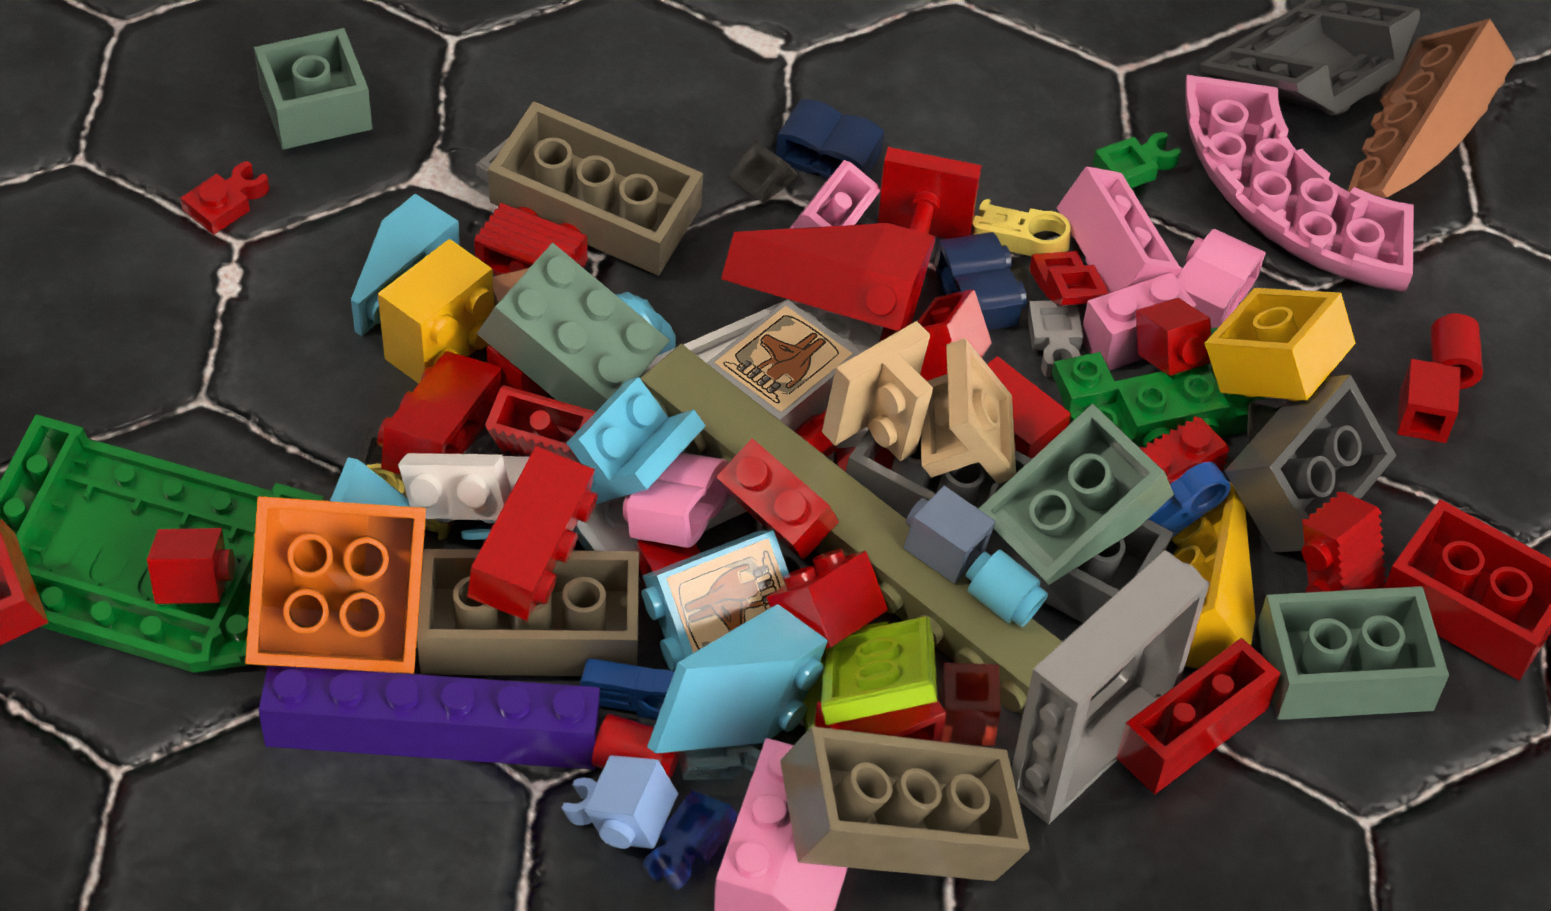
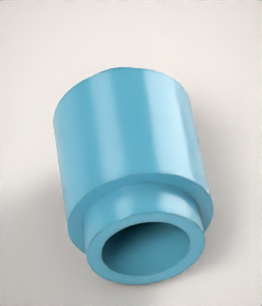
M1001 549L992 556L984 551L966 573V577L972 581L967 592L1006 623L1014 621L1021 628L1036 614L1048 596V593L1039 587L1041 581Z

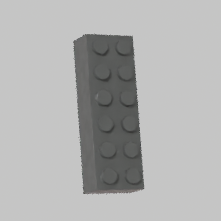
M870 429L850 455L845 471L905 519H907L910 511L920 499L925 498L929 501L943 486L976 508H979L1008 482L1005 481L997 484L979 462L931 477L922 467L921 436L916 453L901 462L894 457L890 470L874 461L882 446L874 440ZM1015 450L1016 473L1032 459ZM1147 519L1134 532L1050 585L994 530L991 533L985 551L992 556L1001 549L1041 581L1039 587L1048 593L1044 603L1085 623L1166 550L1173 532Z

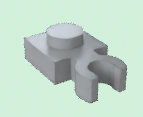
M1029 301L1027 318L1032 350H1044L1041 370L1045 376H1051L1054 361L1080 356L1079 350H1081L1083 333L1078 304L1059 305L1053 301Z

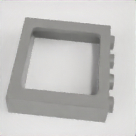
M1166 550L1033 669L1011 770L1018 800L1048 825L1117 760L1116 756L1125 723L1181 681L1209 582L1202 578L1193 566L1181 562ZM1122 669L1117 678L1091 701V697Z

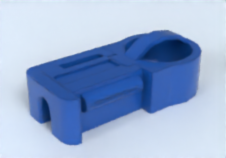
M1204 462L1187 470L1180 478L1170 484L1174 495L1151 515L1148 520L1173 532L1171 537L1173 538L1205 513L1217 507L1229 494L1230 483L1215 463Z
M588 659L586 660L580 686L600 687V706L637 712L638 717L657 720L674 671Z

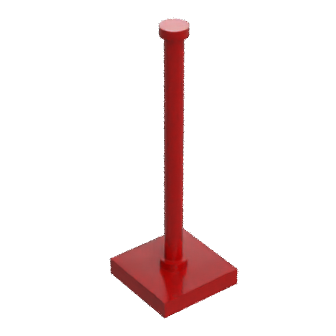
M888 147L883 166L878 223H889L945 239L970 236L975 216L982 165ZM883 327L879 342L898 331Z

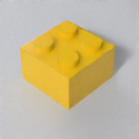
M448 239L378 293L385 360L419 384L425 369L428 366L433 367L445 351L468 357L476 350L485 348L488 343L477 335V332L495 307L492 268L451 239Z
M1254 288L1205 342L1220 393L1238 394L1246 397L1283 398L1289 401H1307L1356 344L1341 293Z

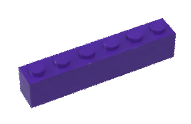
M268 665L258 711L265 747L595 770V767L592 766V755L600 730V687Z

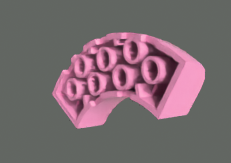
M1187 75L1185 81L1186 116L1190 137L1198 158L1210 179L1229 204L1251 226L1290 254L1319 269L1376 288L1402 293L1407 290L1413 275L1414 205L1377 197L1355 187L1351 192H1348L1329 181L1330 173L1317 164L1303 149L1296 151L1287 137L1289 129L1281 114L1277 87Z

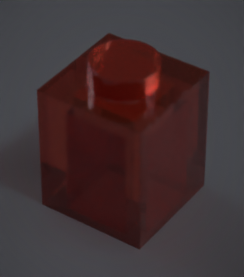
M944 663L939 692V702L946 711L942 742L978 746L995 745L1001 713L999 664Z

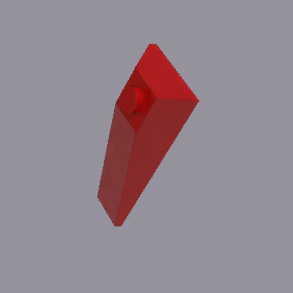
M889 223L739 231L733 233L721 279L853 319L900 331L912 324L936 236Z

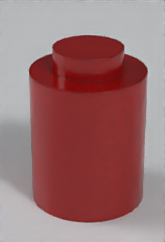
M1451 313L1437 319L1430 329L1432 362L1461 368L1459 390L1474 386L1483 376L1480 326L1474 318L1460 313Z
M609 713L601 725L594 745L592 766L604 769L610 755L659 760L670 779L677 766L680 751L654 753L647 747L654 727Z

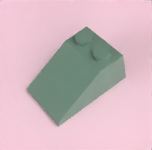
M1091 404L978 509L996 521L993 530L1050 585L1134 532L1166 503L1174 493L1166 473L1094 404Z

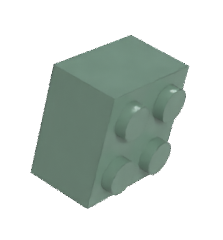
M344 28L254 47L259 87L282 150L372 130L369 90Z

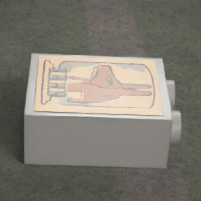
M787 299L708 361L707 364L794 431L812 415L822 414L826 410L836 367L862 352L857 350L851 341L839 337L821 324L812 313L803 311Z

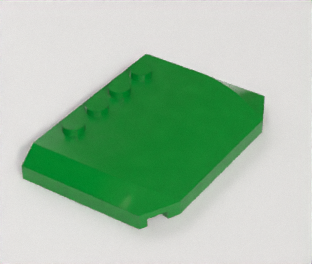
M36 414L0 480V518L14 531L49 622L41 626L42 628L196 673L253 665L245 664L258 497L325 501V498L318 494L276 482L272 490H267L87 438L83 427ZM222 528L225 549H232L234 552L235 574L233 581H226L220 603L155 604L147 557L157 530Z

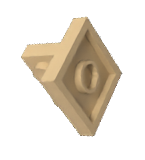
M917 321L836 367L822 433L835 446L867 427L870 429L874 440L880 446L887 447L900 462L916 453L933 392V387L920 375L930 334Z
M966 338L947 344L948 374L927 381L933 387V392L921 432L922 467L931 477L979 462L997 484L1008 481L1016 474L1012 395Z

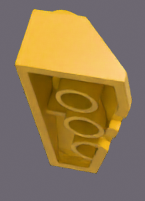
M1229 482L1231 486L1229 494L1217 507L1205 513L1172 538V541L1177 546L1173 556L1181 562L1193 566L1200 576L1209 582L1185 664L1187 667L1196 669L1201 668L1241 637L1249 645L1252 644L1256 617L1245 505L1231 482Z

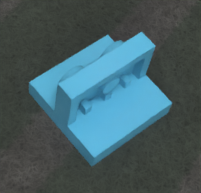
M636 377L625 381L570 438L567 445L581 464L595 469L591 491L598 493L596 504L647 490L706 425L694 409L668 417L642 380Z

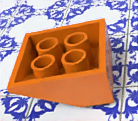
M258 497L245 664L414 674L426 508Z

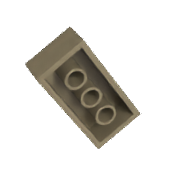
M533 101L488 168L490 203L499 206V203H504L515 208L527 207L536 212L539 217L559 225L561 223L572 224L581 233L587 235V245L659 276L701 208L703 173Z
M423 549L417 627V646L421 675L582 676L586 660L588 659L637 666L639 551H573L566 564L560 561L557 562L552 572L557 574V580L546 605L537 602L528 621L467 597L471 567L480 550Z
M811 726L780 760L798 863L996 881L1030 850L1007 750Z

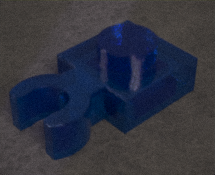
M692 790L660 833L666 844L650 852L643 863V868L652 880L658 881L663 874L673 889H680L691 875V864L698 858L709 862L734 829L738 814L732 805Z

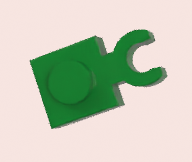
M1166 132L1153 134L1148 139V143L1140 145L1135 137H1131L1095 150L1093 165L1098 169L1122 173L1130 188L1155 180L1158 169L1170 170L1176 167L1179 163L1181 150L1175 148L1170 151H1163L1166 148L1168 135Z

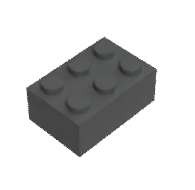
M1351 374L1327 377L1307 401L1287 400L1224 472L1272 553L1302 551L1304 546L1302 519H1309V514L1316 513V508H1323V503H1329L1330 498L1337 497V492H1346L1361 499L1397 455Z

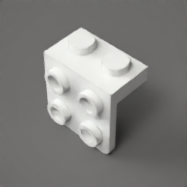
M407 453L398 465L410 507L426 508L425 519H435L438 522H451L458 519L482 520L485 523H495L529 457L492 454Z

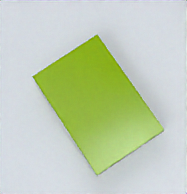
M925 616L859 630L833 647L824 650L821 708L826 725L937 702L934 633L930 617Z

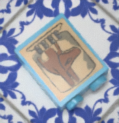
M774 530L756 531L642 576L646 585V589L642 590V599L649 616L653 620L658 619L665 638L660 641V648L663 658L671 671L676 669L679 661L770 609L766 596L785 585L783 577L789 574Z

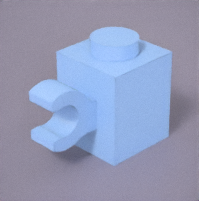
M610 755L598 782L590 778L574 780L573 787L580 798L584 800L577 804L563 803L562 810L569 821L575 825L593 823L602 840L613 847L626 849L634 846L654 849L678 793L659 760Z

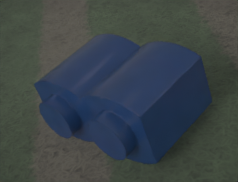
M800 99L778 133L775 157L793 169L806 173H818L826 180L829 179L844 160L850 161L868 176L881 155L884 130L866 118L842 115L826 103L811 99Z
M989 232L938 240L934 263L945 295L971 289L975 290L987 330L1018 325L1021 310L1025 309L1027 304L1026 291L1023 283L1016 281L1011 272L1012 261L1008 247L1000 244L995 233Z

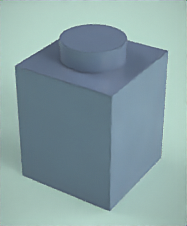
M943 486L929 501L925 498L920 499L910 511L905 522L910 527L903 548L956 584L969 570L975 560L985 551L996 521Z

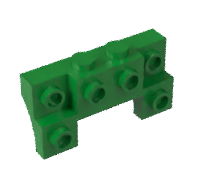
M1219 327L1211 328V335H1212ZM1101 352L1054 361L1052 376L1057 384L1064 408L1071 413L1069 425L1091 404H1094L1138 447L1146 448L1147 442L1154 443L1155 438L1161 439L1162 434L1169 435L1170 429L1177 430L1178 425L1185 426L1186 421L1192 422L1193 417L1202 418L1220 438L1252 431V404L1269 403L1266 397H1246L1238 394L1220 393L1211 363L1170 376L1160 371L1114 381Z

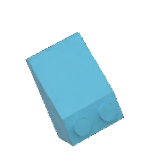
M776 604L677 663L647 747L654 753L758 744L764 743L766 738L771 739L783 730L786 732L792 731L806 713L807 706L803 702L809 688L815 684L822 673L823 664L820 660L828 640L783 607Z

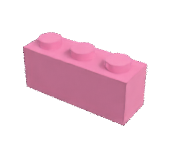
M1086 166L1057 206V210L1069 220L1071 236L1076 240L1085 255L1087 265H1095L1108 293L1170 272L1176 277L1181 271L1180 266L1122 173Z

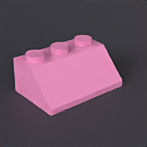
M768 738L765 739L716 878L714 911L835 910L848 867L798 863L780 764V760L793 745Z

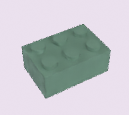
M554 243L545 250L494 307L477 332V335L556 400L596 412L625 381L640 377L670 341Z
M1423 586L1266 595L1255 634L1260 654L1281 673L1272 697L1277 720L1434 711L1449 673Z

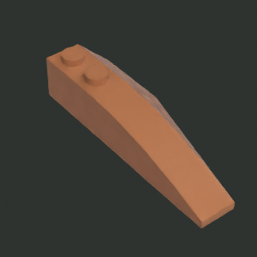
M1491 19L1416 39L1403 60L1398 76L1390 80L1382 92L1379 101L1384 107L1383 111L1375 114L1371 125L1375 129V134L1373 137L1365 140L1362 150L1367 157L1357 164L1348 192H1351L1355 187L1377 197L1387 198L1414 183L1438 165L1465 138L1480 117L1486 113L1490 101L1498 88L1505 82V77L1515 62L1514 56Z

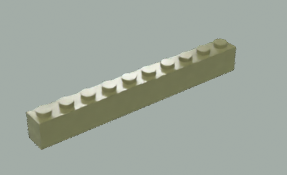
M682 343L640 378L668 417L694 409L706 425L684 449L686 453L725 459L729 463L753 438L831 506L839 523L814 550L819 554L842 548L845 556L866 551L888 607L886 612L895 613L903 621L925 616L930 617L934 633V646L950 657L965 676L977 679L995 693L998 701L1006 709L1018 712L1023 716L1033 669L1062 643L1060 639L1033 618L1022 628L1014 621L1006 623L967 592L972 581L966 577V573L954 584L906 551L903 547L910 527L905 524L906 519Z

